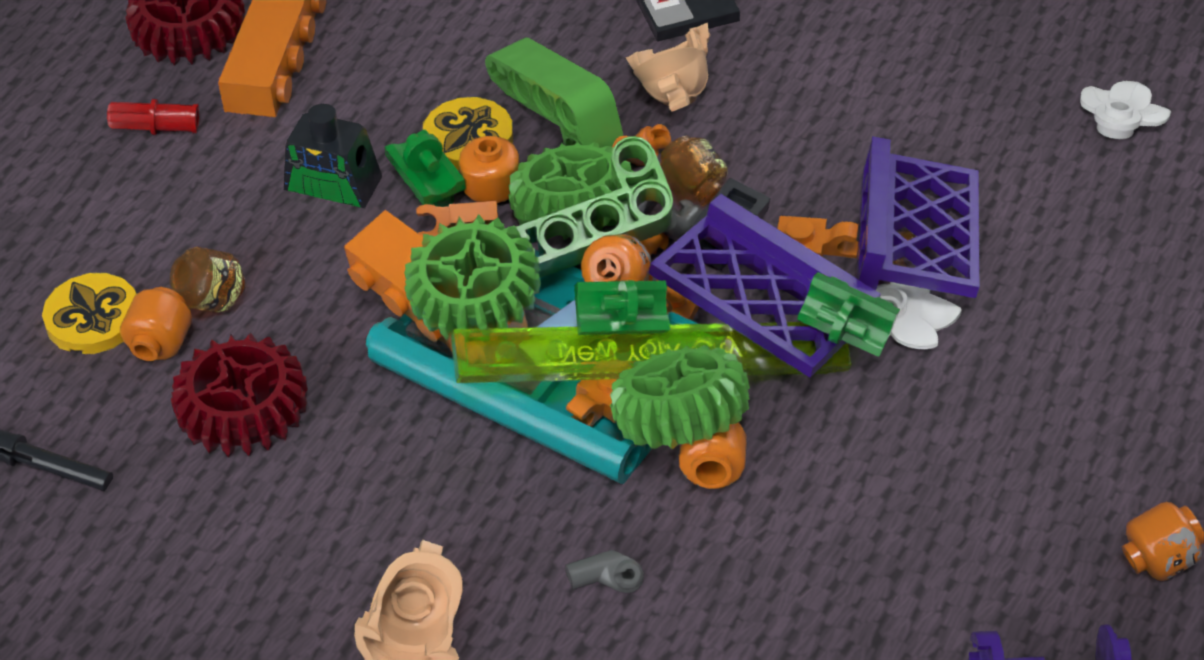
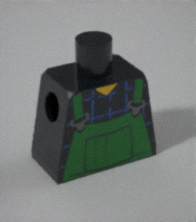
M329 104L314 105L309 109L308 113L302 114L287 139L285 145L284 190L365 209L382 179V173L367 130L359 123L337 119L335 108Z

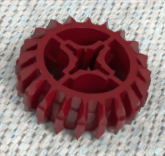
M128 0L126 22L132 41H134L136 47L139 46L144 56L152 54L157 62H160L168 55L174 66L180 60V57H186L192 65L196 55L202 54L204 58L210 61L211 50L215 49L225 53L226 43H234L244 21L245 7L243 0Z
M252 333L244 340H236L230 334L228 342L218 344L211 339L209 350L194 349L193 361H182L180 374L173 377V392H171L173 398H171V404L177 424L183 433L187 432L188 438L191 439L193 445L202 442L209 454L221 444L222 451L228 458L235 450V446H242V450L249 456L252 444L260 442L261 446L269 451L271 444L270 436L274 435L277 438L286 440L287 427H299L300 413L306 412V391L308 386L306 376L303 375L301 363L298 361L297 356H291L285 344L276 346L270 336L257 342Z

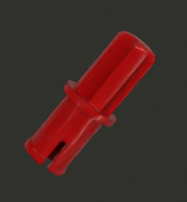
M152 99L151 103L111 102L107 108V122L110 128L150 130L153 135L157 134V130L197 133L200 118L198 104H159L158 99Z

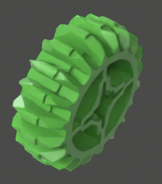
M578 141L575 145L565 146L561 143L560 147L555 149L545 147L542 154H531L528 156L527 162L519 163L518 171L510 175V194H508L510 208L514 211V217L518 219L519 225L615 191L616 188L611 175L613 147L605 146L600 148L597 142H593L590 145H581ZM625 160L621 163L623 169L634 172L631 170L630 162ZM602 217L595 220L592 225L595 229L602 232L604 226H616L618 224L612 218ZM559 233L552 235L549 239L556 235H561L566 240L569 236Z
M480 215L477 216L473 223L466 224L458 216L456 226L447 228L439 223L437 236L423 234V247L411 248V262L405 264L406 269L404 272L406 278L404 288L407 299L411 301L412 312L417 316L418 320L423 319L424 325L428 328L429 332L439 329L446 341L454 334L459 333L460 338L465 343L468 342L472 334H480L487 342L490 334L489 331L497 329L506 335L508 321L522 323L524 317L523 310L534 309V294L539 293L541 285L538 274L540 271L539 261L533 252L532 244L528 241L527 237L521 238L520 232L517 231L515 225L504 228V224L499 218H496L487 225Z
M705 345L697 349H690L689 346H685L682 350L676 351L668 348L666 353L660 355L650 354L649 359L636 361L632 364V369H626L619 373V379L612 383V392L610 393L612 403L610 407L613 419L617 422V426L621 430L624 439L633 440L635 445L643 446L649 444L652 449H657L662 445H669L671 449H674L679 444L688 443L692 446L694 441L711 440L713 434L717 432L725 433L729 430L730 424H736L741 421L742 414L749 409L748 389L750 387L747 373L743 371L742 363L738 362L735 354L726 353L722 348L710 350Z

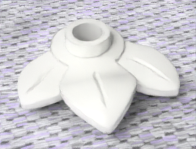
M1118 82L1112 86L1111 90H1102L1089 86L1085 87L1081 92V106L1094 113V119L1098 123V132L1109 138H1129L1134 134V129L1139 126L1162 125L1169 120L1171 111L1167 108L1150 104L1151 90L1139 82Z
M892 282L890 284L878 285L876 291L881 293L880 298L893 303L894 307L900 309L891 331V336L895 341L907 347L915 349L937 347L938 336L936 331L949 327L961 315V307L930 294L929 289Z

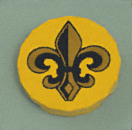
M479 97L457 98L442 103L429 113L423 123V130L426 129L429 134H433L439 139L443 146V152L457 170H459L460 152L466 144L476 138L498 136L507 139L513 144V123L506 109L494 101Z
M87 273L70 278L56 287L45 301L42 318L49 339L60 349L69 352L70 349L75 351L82 350V354H96L115 348L124 342L121 338L120 326L136 295L134 287L123 278L108 273Z

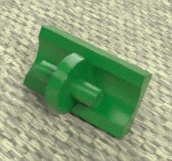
M426 129L417 134L409 135L405 143L389 144L384 147L387 159L422 205L430 204L436 207H448L449 204L454 202V194L466 189L465 179L443 152L442 143L436 136L429 134Z
M817 272L811 281L807 297L797 320L829 334L828 340L837 345L843 340L880 357L900 309L894 307L893 303L880 297L875 298L848 286V283L838 278L828 277Z
M666 280L577 282L574 285L578 335L667 333L670 330L666 308Z

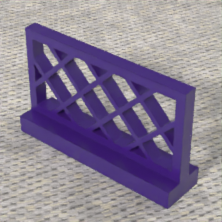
M872 136L862 171L857 279L874 290L877 289L879 280L976 298L980 287L979 170L891 154V140ZM896 172L913 175L917 180L909 183ZM944 182L966 184V188L955 192ZM930 189L940 198L931 201L921 192ZM906 198L917 208L907 211L898 201ZM953 207L964 217L954 220L944 210ZM929 217L940 227L931 230L920 220ZM906 227L917 237L907 241L896 231ZM953 236L964 246L955 250L944 239ZM929 246L940 257L930 260L919 250ZM905 257L916 267L908 268L893 265L892 263L897 259ZM953 266L966 278L948 275L943 269Z
M722 194L710 203L707 215L650 263L648 273L659 281L666 280L668 287L809 378L846 343L841 340L837 345L828 340L829 334L812 326H787L785 315H799L814 275L819 272L828 277L833 276L848 283V286L872 297L881 296V293ZM704 239L720 250H701L699 241ZM673 263L694 264L696 274H680L670 266ZM704 264H727L730 275L706 274ZM738 264L745 265L759 275H741ZM710 289H734L736 300H721L711 294ZM744 289H767L770 300H747ZM778 289L786 291L800 301L781 300ZM750 314L774 315L776 326H761L751 319ZM791 340L815 341L817 351L810 357L794 347Z

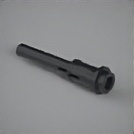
M0 429V461L10 466H15L17 462L104 492L113 480L112 472L28 444L24 435Z

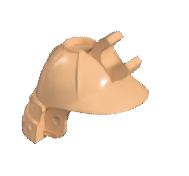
M708 23L691 28L685 35L687 41L676 47L655 54L652 49L644 50L626 57L634 70V75L641 81L649 95L659 102L668 105L671 112L694 102L706 87L708 80L707 43L710 37Z
M422 540L419 549L414 548L413 552L399 556L389 565L375 591L370 611H365L363 618L359 617L355 623L354 636L356 646L365 660L459 659L456 649L451 646L453 640L451 636L453 633V620L463 591L462 577L456 566L449 559L441 556L443 546Z

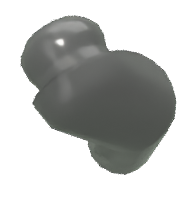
M684 199L678 202L683 207L679 211L675 208L672 209L670 225L662 232L675 242L688 231L703 212L701 207L694 205L691 200Z
M613 550L565 564V572L573 590L599 582L619 592L630 593L639 589L644 579V572L639 563Z

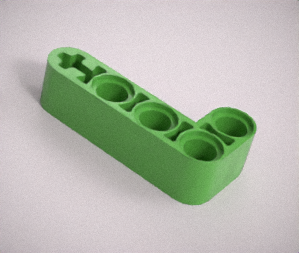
M527 37L486 57V69L491 80L506 95L558 125L565 146L575 145L579 141L581 145H590L593 142H597L600 148L613 146L614 141L618 137L623 136L614 96L608 85L600 77Z
M630 136L618 141L614 146L611 155V175L616 188L615 191L516 226L521 238L527 237L530 243H538L540 256L538 257L540 266L538 274L540 278L580 264L584 252L590 244L603 236L626 234L637 238L639 241H643L661 234L668 228L672 218V192L656 153L648 141L641 137ZM636 158L641 160L645 167L640 171L630 172L623 169L621 163L626 159ZM651 200L659 203L663 210L656 215L650 216L642 213L638 207L641 203ZM608 217L615 220L618 225L612 231L601 232L595 229L592 224L599 218ZM559 233L569 236L572 240L569 246L562 249L552 248L546 242L549 237Z

